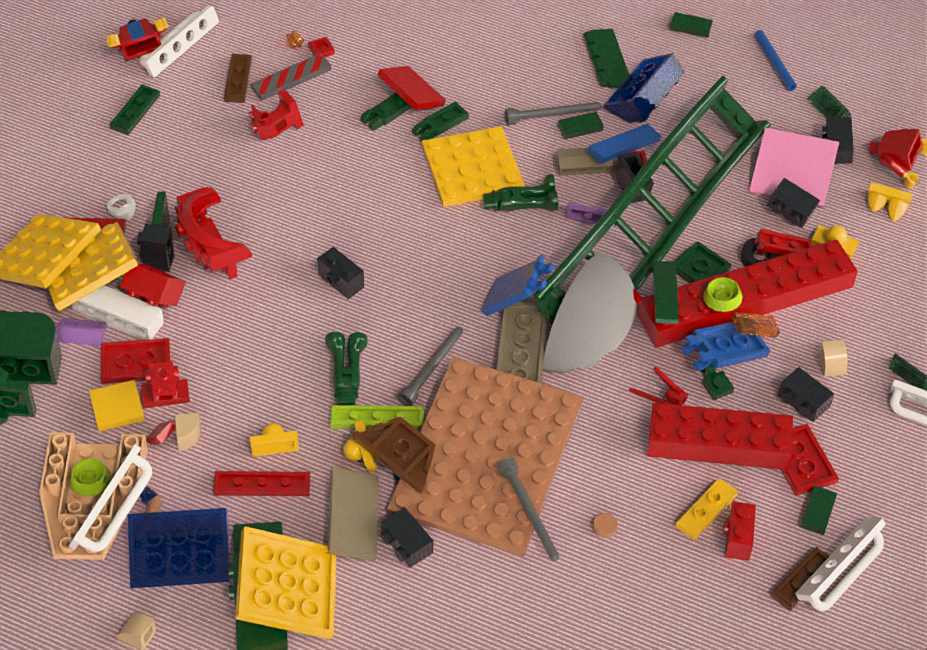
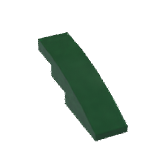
M653 261L652 287L655 323L678 324V288L675 262Z

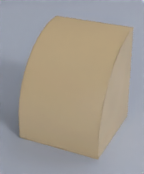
M844 340L822 341L818 357L824 377L846 375L847 351Z
M199 413L175 415L179 451L191 448L199 440L201 435Z
M133 613L117 635V639L140 650H144L156 632L154 619L144 614Z

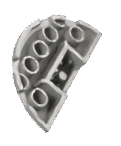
M597 252L584 265L569 287L556 314L548 338L543 361L544 371L570 373V369L579 367L587 369L598 364L600 358L607 352H614L627 336L636 311V302L633 294V289L635 288L628 273L612 257Z

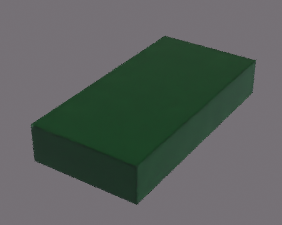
M674 12L670 30L708 38L713 20Z
M597 111L558 120V127L564 139L600 132L604 128Z
M814 486L801 528L824 535L837 493Z

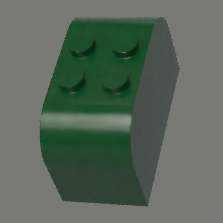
M1 310L0 368L8 372L10 381L21 380L30 382V384L57 385L62 353L54 321L43 313Z

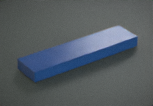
M645 124L589 145L588 152L600 163H604L617 158L619 155H624L660 141L661 135L649 124Z

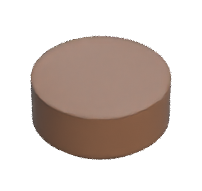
M609 513L597 515L593 523L594 532L602 538L612 537L617 531V519Z

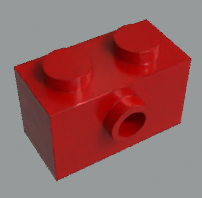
M732 501L728 520L724 521L723 535H727L726 558L749 561L754 541L756 504Z

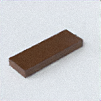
M232 54L224 94L225 102L245 103L252 55Z
M816 546L774 589L771 597L791 611L801 601L795 593L828 559L829 555Z

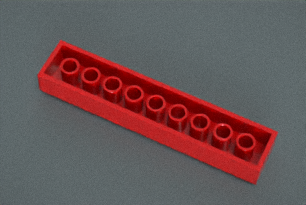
M836 239L677 287L678 324L655 323L654 294L643 297L642 301L638 303L637 316L654 347L658 348L684 340L686 336L692 335L694 330L744 320L743 318L749 320L853 288L858 270ZM721 277L734 280L741 290L743 296L742 303L734 310L726 312L715 311L709 308L704 302L703 294L712 280Z

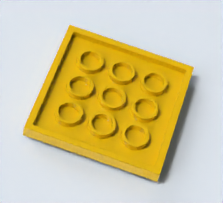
M502 126L422 141V149L443 207L483 200V194L492 193V190H495L497 193V190L504 187L525 186Z
M44 214L35 215L25 228L20 230L17 236L10 243L6 244L0 252V279L47 288L101 231L98 223Z
M118 222L106 225L48 286L58 311L138 266Z
M244 526L241 530L235 619L331 639L334 635L336 555L327 553V545Z

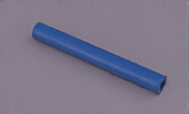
M758 30L754 36L787 90H795L797 87L795 81L762 30Z

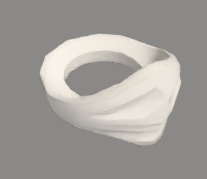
M120 194L108 201L107 209L109 214L115 218L130 220L135 213L136 203L132 196ZM118 200H127V204L120 208L112 207Z

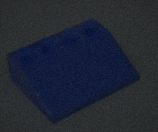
M227 508L127 514L130 589L230 582L228 564H230L229 517Z

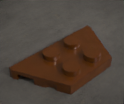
M402 417L391 419L387 423L373 425L370 430L361 433L356 431L352 434V439L418 493L421 494L423 492L436 448L432 441Z

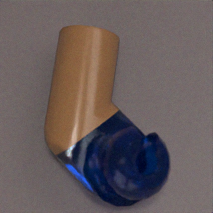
M145 487L140 494L142 502L147 506L144 517L148 521H155L162 501L154 490Z

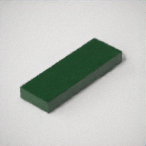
M142 84L112 120L110 129L129 135L160 97V91Z

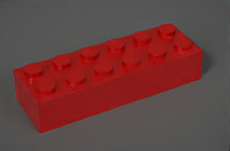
M652 403L648 457L789 469L792 456L793 415Z

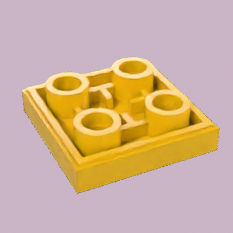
M135 380L89 390L99 432L145 421Z

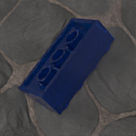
M674 53L643 59L603 105L604 109L628 123H642L646 121L650 113L659 106L660 101L669 94L670 89L679 82L680 77L684 74Z

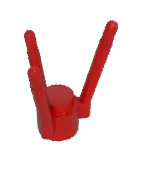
M654 367L655 373L669 386L665 393L667 400L634 388L629 389L632 393L663 404L683 405L689 396L687 392L678 387L658 367Z

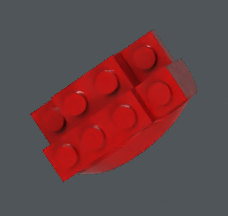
M204 187L177 196L178 206H175L178 224H175V229L179 237L183 236L186 251H191L196 262H201L205 270L210 268L212 272L220 269L222 273L226 272L229 280L238 277L236 263L251 258L252 253L242 243L223 240L212 218H206V209L222 202L217 191L210 187Z

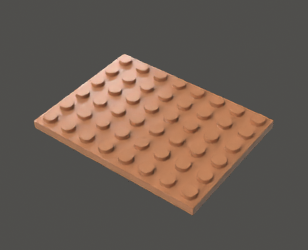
M452 357L420 433L436 445L423 492L421 494L400 478L387 508L388 514L392 515L405 507L419 524L524 557L534 532V527L509 479L501 476L497 465L505 459L514 458L518 465L517 476L538 516H540L584 396Z

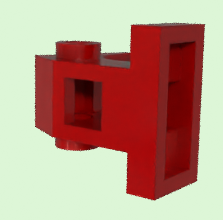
M284 88L277 92L279 105L274 111L270 113L267 111L260 112L253 104L251 105L252 111L249 112V116H254V118H251L254 133H259L261 140L274 138L291 126H294L297 130L304 126L296 100Z
M173 361L149 364V369L145 370L147 384L141 385L144 409L190 403L187 379L179 380L178 366H173Z

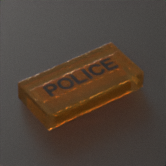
M735 312L732 316L739 334L777 337L780 333L773 316Z

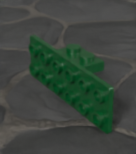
M282 522L235 524L233 526V564H228L229 579L234 580V585H229L230 601H235V608L241 530L246 526L283 535ZM236 619L237 650H288L287 630Z

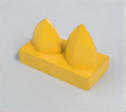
M871 182L867 197L873 212L881 209L886 202L889 203V215L894 222L909 208L913 194Z

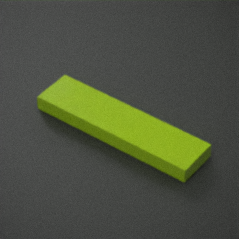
M331 405L330 428L355 429L354 422L362 420L367 429H372L373 425L387 423L391 419L402 417L415 429L421 430L424 424V406Z

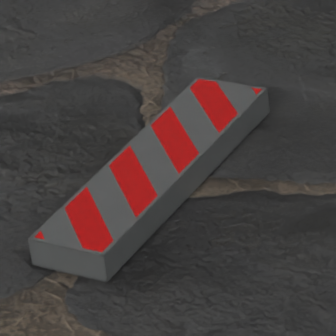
M320 53L251 83V89L262 101L276 95L283 88L285 90L331 71V64Z

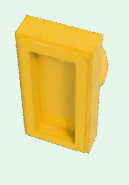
M819 225L811 239V243L816 246L837 239L851 259L858 247L859 240L847 236V232L842 226L835 225L826 228Z
M364 421L354 422L356 431H359V433L367 431ZM352 438L346 441L343 446L345 457L351 461H358L363 458L368 472L375 471L377 468L375 457Z
M277 423L267 424L262 430V435L250 437L252 457L299 450L297 430L284 432L282 426Z

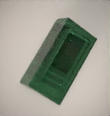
M823 85L807 98L826 118L851 116L849 110Z
M895 353L889 369L912 386L927 391V375Z

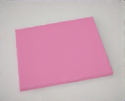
M765 128L749 193L771 197L783 178H786L820 199L818 206L824 207L839 142Z

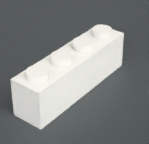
M105 285L72 304L73 310L144 340L152 339L164 323L162 309L150 305L138 298L126 295L116 288H110Z

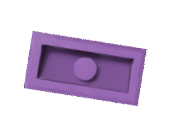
M568 202L567 219L596 224L607 210Z
M62 318L56 326L58 340L65 343L100 346L107 323Z

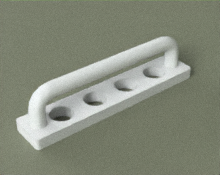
M208 5L202 11L190 14L160 40L162 45L153 52L140 57L139 63L147 69L149 76L156 77L219 22L214 7ZM201 19H202V20H203V27L200 29V28H199V22H200ZM190 31V38L187 40L186 33ZM177 42V49L173 51V44ZM163 53L164 60L160 63L159 57Z
M893 380L890 389L892 393L890 405L894 413L927 425L926 415L904 408L899 404L902 396L927 406V391L898 380Z
M134 445L68 547L75 550L80 545L89 551L99 552L108 546L152 476L150 463L137 455L141 450L139 446ZM131 463L140 467L143 472L100 540L94 542L85 537V534Z
M865 518L795 593L797 598L809 601L814 609L818 611L829 609L882 551L884 540L880 530L886 525L883 519ZM873 539V547L823 601H820L818 597Z

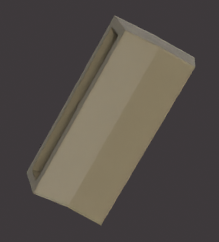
M588 148L557 149L556 161L559 176L611 173L612 161L600 163L588 152Z

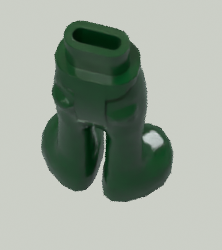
M553 174L546 175L543 184L537 186L504 187L497 190V193L495 190H492V193L483 194L485 209L494 208L495 211L506 210L510 212L528 208H544L550 211L559 209L558 194L555 191Z
M330 332L325 336V344L332 353L333 358L332 381L335 391L334 397L337 399V405H356L360 385V354L368 344V337L361 332L349 335L347 339L348 368H345V336L340 332Z

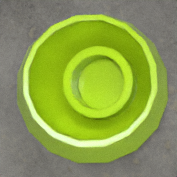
M725 277L712 280L703 294V299L707 306L721 312L734 310L742 303L743 298L738 284L734 280Z
M89 458L81 460L73 467L69 483L75 493L91 496L104 491L111 482L112 477L111 472L102 461Z

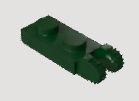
M394 93L372 109L366 110L361 115L360 121L364 124L370 122L369 128L375 131L412 107L397 93Z
M453 102L416 124L412 129V133L415 136L422 134L420 136L421 142L433 139L435 136L469 119V113L457 102Z

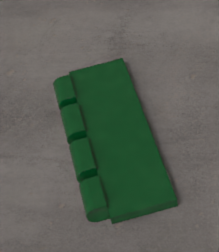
M597 29L585 32L583 36L588 46L587 48L600 86L608 88L632 87L633 84L614 30Z

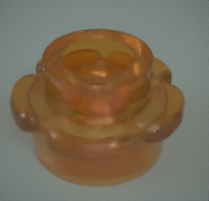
M292 31L286 35V43L292 49L296 47L302 48L301 45L304 43V39L299 33Z

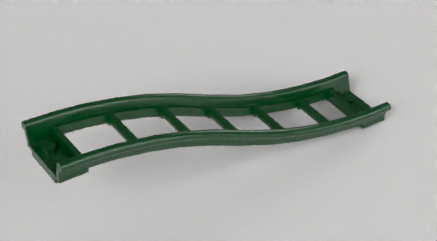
M721 76L668 135L601 219L546 280L545 288L537 290L533 294L535 298L533 304L552 325L566 295L559 286L584 258L590 260L595 255L592 249L613 224L644 255L629 274L637 291L652 273V262L661 261L716 188L764 134L765 128L771 126L767 120L755 121L724 89L728 82L725 76ZM709 108L738 137V140L725 155L695 126ZM687 133L692 134L716 158L717 162L698 187L668 157ZM661 164L665 165L691 194L674 217L644 187ZM637 194L641 195L667 224L651 247L620 217Z

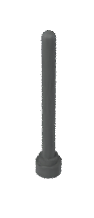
M592 102L525 111L507 108L505 109V121L507 125H512L519 122L520 119L594 111L601 109V103Z
M461 327L454 329L411 386L402 388L397 395L401 404L413 406L418 399V390L463 334Z
M514 458L503 460L497 465V469L501 476L509 479L549 558L552 561H557L559 554L517 476L518 465Z

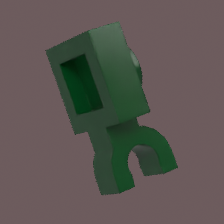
M712 364L700 370L705 377L702 384L714 401L734 392V386L723 371L717 373Z

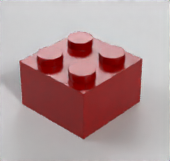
M138 263V266L125 273L120 287L126 289V294L132 297L146 299L145 302L150 305L168 308V305L177 306L186 281L150 265Z

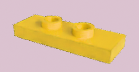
M719 478L676 522L675 527L695 541L737 497L738 490Z

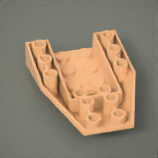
M50 432L39 493L54 559L104 560L124 521L108 546L102 551L92 552L80 545L75 550L68 547L104 492L102 491L91 496L79 495L70 487V475L73 467L78 462L92 458L102 461L111 472L113 479L134 445L141 448L137 455L146 460L148 447L145 435L121 434L120 445L76 443L74 433ZM131 463L85 534V537L94 542L100 540L143 472L140 467Z

